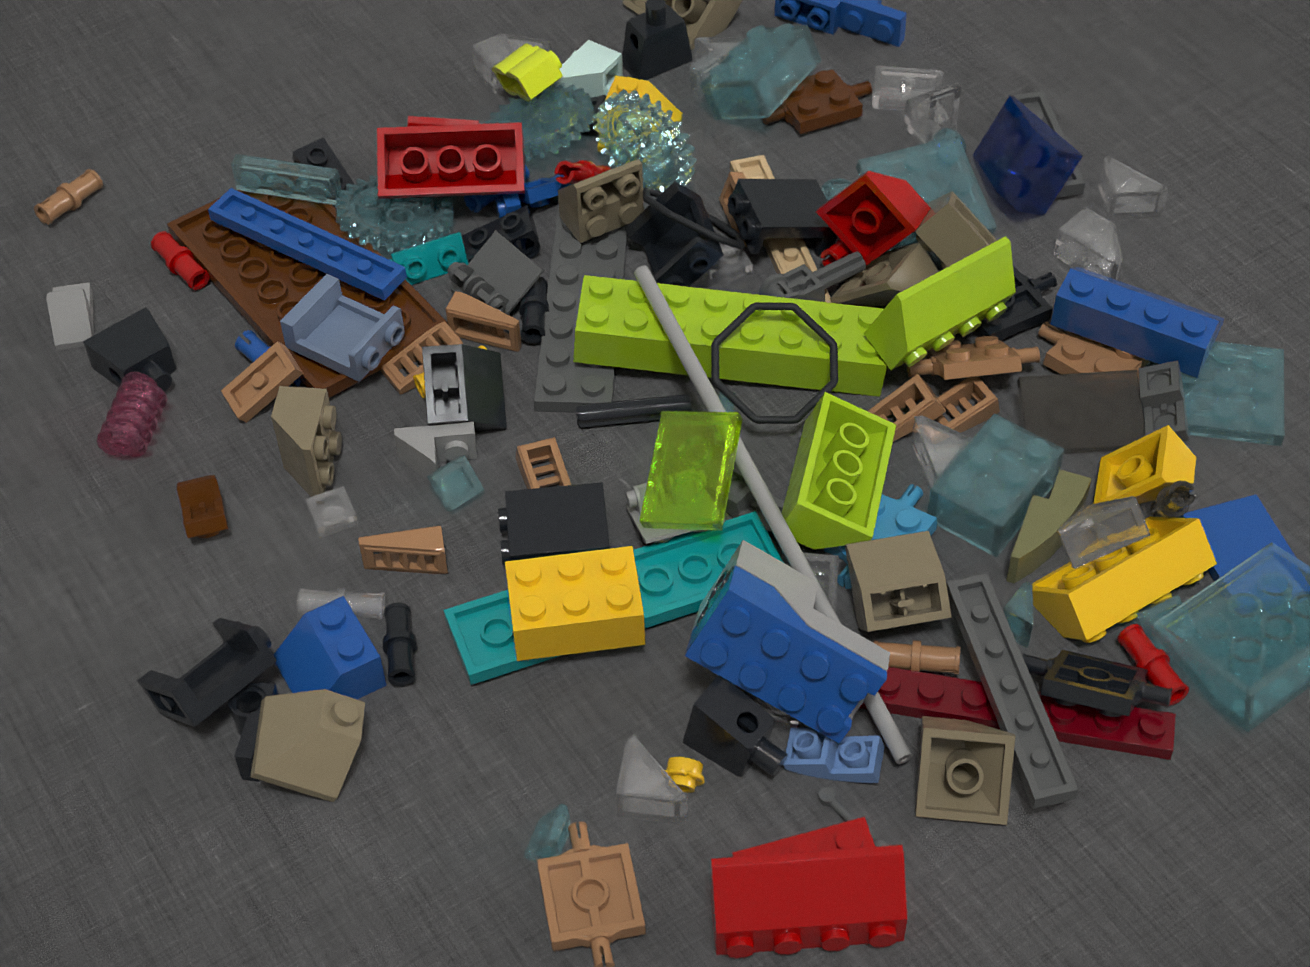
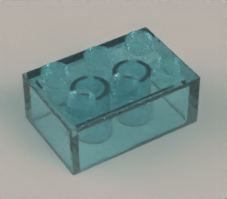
M788 23L771 28H765V26L754 27L747 32V37L739 45L733 47L728 52L729 55L719 65L710 70V75L700 86L715 120L768 118L821 61L807 25L792 26V24Z
M994 413L930 489L927 514L937 517V526L997 558L1021 528L1032 496L1036 495L1044 498L1054 486L1059 469H1061L1065 449Z

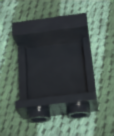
M738 179L733 194H730L728 198L729 214L733 216L739 228L740 236L745 241L751 254L759 253L764 240L767 238H809L816 254L821 255L825 249L835 244L838 237L816 213L818 208L827 202L816 179Z
M674 181L656 199L657 202L672 212L715 233L701 196L682 184ZM650 205L625 228L629 239L645 247L656 283L690 287L724 256L718 242L669 219Z
M603 482L505 491L506 508H498L500 533L508 532V540H500L503 565H505L506 561L610 549Z
M218 618L213 622V625L223 639V644L178 679L150 670L137 681L161 715L196 727L277 661L269 649L272 643L267 634L256 625L251 626L239 621Z

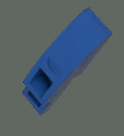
M775 0V16L832 35H834L838 28H842L897 47L901 45L905 38L907 13L881 5L882 0Z

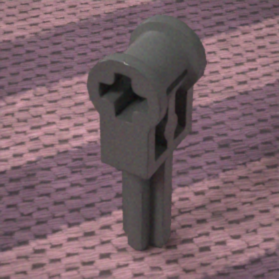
M854 252L814 272H811L803 264L784 274L777 273L768 277L762 283L759 295L825 302L824 289L865 270L866 263L859 252Z

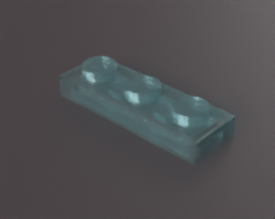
M235 154L231 162L236 188L240 191L331 205H339L343 197L338 169Z

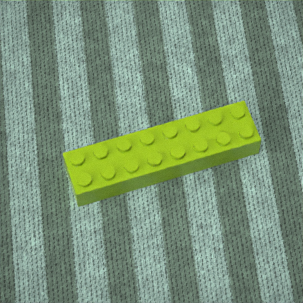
M584 275L575 328L573 362L688 375L638 281ZM657 283L707 377L712 378L711 345L713 340L750 304L756 302L794 303L820 325L838 345V383L831 391L880 397L887 365L864 335V332L884 309ZM755 310L719 345V379L821 390L830 381V346L792 310Z

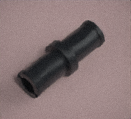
M541 276L520 302L519 313L523 318L521 337L528 343H538L541 341L542 335L545 336V312H549V304L546 301L548 283Z
M397 602L388 605L384 609L386 635L383 637L382 646L388 658V681L396 686H406L415 680L413 653L417 648L416 636L411 631V608L405 603Z

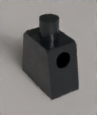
M647 0L645 12L630 18L626 22L622 67L634 79L649 80L692 61L686 23L669 5H666L664 0Z
M146 307L83 341L92 368L128 395H135L147 387H150L155 393H163L172 384L170 374L174 373L176 366L170 346Z
M718 675L693 704L683 743L737 777L744 776L753 763L774 776L788 757L786 752L769 741L775 725L774 718L738 687Z

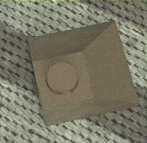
M917 242L883 253L866 265L865 270L849 277L830 299L833 303L887 306L896 294L939 271L928 252Z
M326 689L265 696L261 702L251 777L334 802L339 795L361 741L365 702Z
M922 716L918 756L916 817L1007 825L1015 734L968 720Z

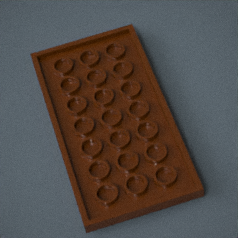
M292 163L286 164L236 189L241 193L382 256ZM218 199L167 223L169 233L180 246H185L192 252L193 259L209 273V279L271 347L277 341L285 345L280 320L326 273L210 220L208 208ZM406 279L385 300L339 280L343 296L382 314H385L392 306L400 308L405 329L402 340L396 346H393L381 358L378 366L374 370H370L363 379L381 370L382 366L429 329L443 321L447 323ZM288 349L303 372L300 379L307 388L327 389L328 397L330 398L358 383V381Z

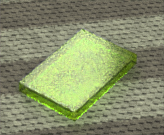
M662 411L639 521L644 528L722 531L743 420L739 412Z

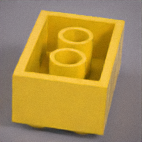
M633 546L505 562L517 661L645 645L644 611Z

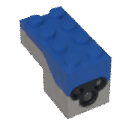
M743 540L701 602L684 656L840 744L851 729L853 715L869 693L875 696L885 683L890 652L813 609L818 582Z

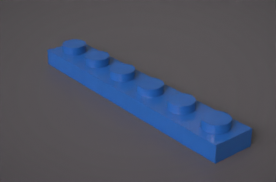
M230 188L208 208L210 220L382 300H385L407 278L404 266L233 188Z

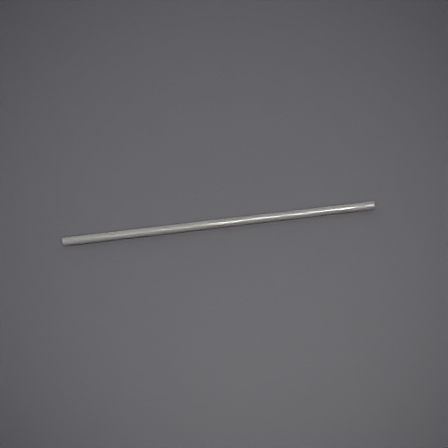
M647 266L638 267L634 272L635 277L790 566L818 582ZM818 584L814 609L841 624L821 585ZM879 692L875 696L869 693L864 700V704L897 764L907 762L913 755Z

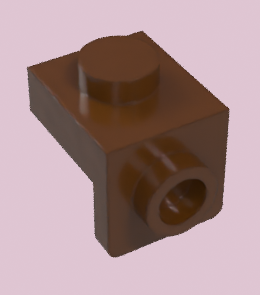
M215 475L177 483L176 489L182 508L187 538L196 536L198 538H210L219 534L221 530L228 529L226 512Z

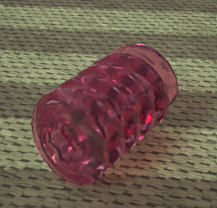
M131 372L123 377L121 386H119L116 397L113 399L111 409H109L106 420L103 422L101 431L96 439L98 447L104 452L119 457H140L146 454L148 443L152 440L153 431L157 428V420L161 418L162 408L166 406L168 400L166 393L157 386V383L151 377L140 372Z

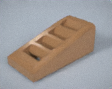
M455 291L446 307L448 325L459 338L520 351L522 345L519 320L465 293Z
M443 321L429 329L382 366L381 372L401 395L415 388L413 376L424 372L422 347L463 344V342L450 326ZM418 361L421 364L418 368L414 364V362ZM405 368L409 374L404 377L399 371L400 369Z
M916 374L868 410V412L889 421L887 416L894 414L897 419L894 422L896 424L894 442L935 420L945 413L946 410L929 385L919 374ZM922 398L923 401L917 405L916 401ZM908 406L910 411L904 414L901 409Z
M978 376L968 377L937 397L945 410L954 419L948 422L941 415L936 418L942 426L941 428L935 430L928 423L920 427V430L935 446L1000 412L998 398ZM974 398L977 404L972 406L968 400ZM961 405L965 412L960 414L955 406Z
M555 437L517 446L516 461L527 489L544 488L559 484V486L571 485ZM548 460L550 463L549 465L537 468L532 467V464ZM551 472L555 474L553 477L541 480L536 479V476Z
M441 526L358 538L364 569L427 574L448 573Z

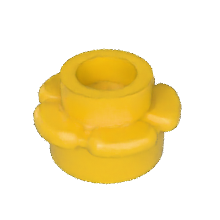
M686 757L669 758L667 769L661 772V776L669 780L668 787L678 792H694L695 786L703 785L705 779L702 775L703 764Z

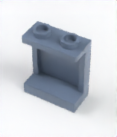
M326 274L280 320L285 345L288 349L358 382L370 370H374L378 366L381 358L393 346H396L405 334L400 308L392 306L385 314H382L342 295L339 279L329 274Z

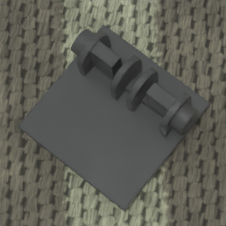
M495 230L468 265L454 262L449 266V278L453 282L449 288L454 292L465 293L509 315L544 271Z

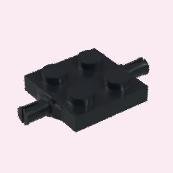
M1013 265L1016 292L1005 303L1008 309L991 322L986 318L981 320V325L975 329L980 337L995 336L998 337L999 341L1051 319L1053 308L1042 297L1041 292L1057 286L1055 275H1052V272H1048L1038 278L1030 279L1020 273Z
M1063 649L1057 657L1049 658V660L1026 655L1025 653L1022 655L1029 673L1044 677L1041 695L1052 697L1053 701L1061 705H1085L1096 708L1100 714L1105 716L1120 717L1122 715L1130 716L1135 704L1138 702L1146 701L1169 707L1172 688L1169 689L1146 683L1147 669Z

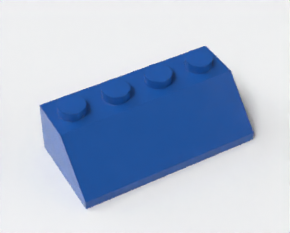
M1076 267L1070 268L1056 295L1050 325L1157 364L1178 360L1182 373L1198 378L1225 318L1087 269Z

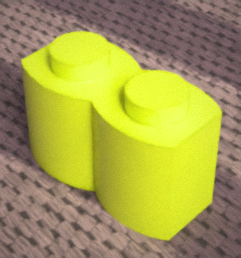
M527 43L492 67L503 89L513 96L518 95L525 101H531L563 77L560 71L562 68L561 61L553 51L549 50L547 52L537 45L533 47Z

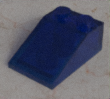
M1014 96L1008 97L973 153L975 160L996 192L1019 212L1043 216L1083 157L1079 151Z

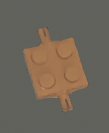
M1045 322L1041 326L1038 336L1055 344L1045 355L1043 363L1045 366L1108 401L1117 392L1128 387H1133L1140 391L1138 368L1145 367L1149 360L1069 331L1064 332L1050 325L1049 322Z
M995 336L978 337L975 339V343L961 345L960 341L953 340L938 352H935L933 348L927 350V359L920 360L911 367L907 366V373L909 377L916 374H931L932 376L939 375L944 380L1019 372L1022 371V364L1039 363L1040 351L1037 346L1022 349L1010 348L1003 341H998V337Z
M576 822L568 826L572 849L559 856L537 859L552 950L557 951L579 946L591 947L594 967H603L601 954L604 955L606 967H615L610 943L617 939L646 934L628 843L609 847L590 845L587 824L579 822L581 836L579 838Z

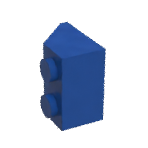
M344 596L305 613L273 654L277 660L275 665L291 693L326 689L359 699L387 686L381 657Z

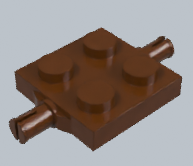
M833 69L820 71L800 79L788 80L785 83L771 87L772 99L778 107L761 111V119L764 125L784 120L792 124L800 134L863 116V104L858 98L871 95L872 86L868 80L855 85H847Z

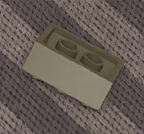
M624 0L622 4L637 14H642L645 12L647 0ZM743 0L664 1L686 23L690 47L693 50L724 31Z

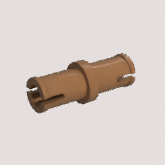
M87 169L69 184L62 183L56 188V193L34 206L36 216L41 222L49 225L66 211H74L81 206L82 200L103 187L101 177L94 170Z
M913 640L912 644L873 642L890 652L888 667L918 672H944L959 675L960 646L922 645L920 640Z

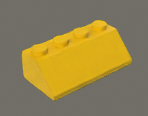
M1149 516L1028 585L1022 591L1027 600L1062 637L1079 639L1084 643H1089L1104 637L1107 634L1106 629L1114 624L1125 623L1135 619L1140 614L1138 610L1148 604H1157L1167 600L1172 596L1171 591L1177 587L1201 580L1203 572L1215 566L1217 562L1199 518Z

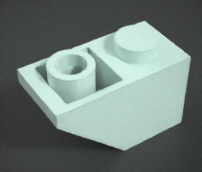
M588 40L562 64L560 71L563 77L550 86L551 103L554 105L575 103L576 100L601 95L607 96L615 76L623 77L622 53Z

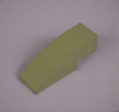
M1059 469L1050 498L1032 496L1011 555L1007 582L1015 584L1050 559L1063 545L1080 519L1086 505L1092 478Z

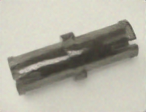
M1179 480L1172 485L1164 487L1151 504L1150 510H1156L1151 514L1152 517H1166L1170 519L1183 516L1196 498V494L1190 495L1195 490L1194 486L1187 481Z

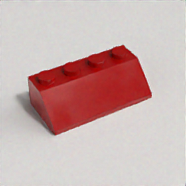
M522 122L377 128L378 198L525 193V148Z
M903 845L711 859V910L716 955L744 958L755 952L768 951L788 955L808 948L839 951L847 948L849 945L870 944L873 947H888L896 942L904 941L907 925V901Z

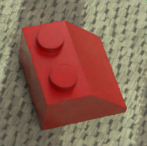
M867 171L818 208L816 213L853 253L859 252L866 265H868L916 231L931 207L906 180Z

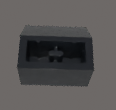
M464 344L422 347L428 425L474 422L475 432L507 429L500 352Z

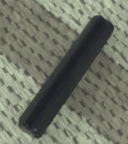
M688 394L578 405L576 409L577 423L579 427L586 428L685 418L691 416L692 404Z

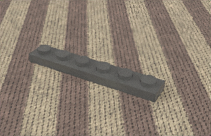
M988 574L947 581L949 603L999 727L1002 731L1015 734L1013 761L1032 808L1035 809L1075 800L1079 789Z

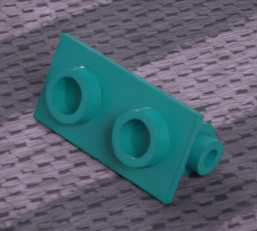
M460 232L392 253V258L389 259L405 267L406 280L410 285L447 274L449 266L454 262L468 265Z

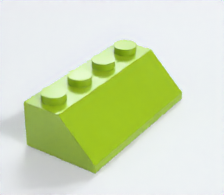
M1005 236L895 295L864 332V335L891 371L904 363L908 367L915 365L928 354L927 350L933 348L935 352L940 351L955 339L954 335L960 333L964 337L981 325V320L986 318L991 322L1008 309L1005 303L1016 292L1010 240Z
M824 392L805 421L782 509V515L798 543L811 549L845 546V544L867 541L873 538L896 424Z

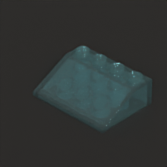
M1272 542L1151 625V632L1212 706L1247 732L1310 687V566Z

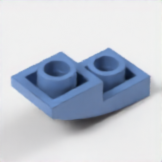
M796 727L790 729L786 748L788 757L783 765L786 770L816 778L844 782L878 783L885 745L880 736H845L839 744L811 727Z

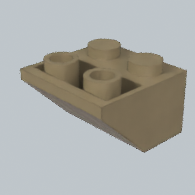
M639 159L558 190L560 218L579 243L630 224L644 211L643 164Z
M953 191L927 203L931 209L915 231L917 241L927 252L933 251L938 256L943 269L997 241Z
M279 386L271 418L283 467L314 501L323 502L326 486H332L334 480V455H340L342 448L341 432H336L335 429L336 407L330 405L327 389Z
M929 531L845 544L858 628L871 632L952 618L945 573Z

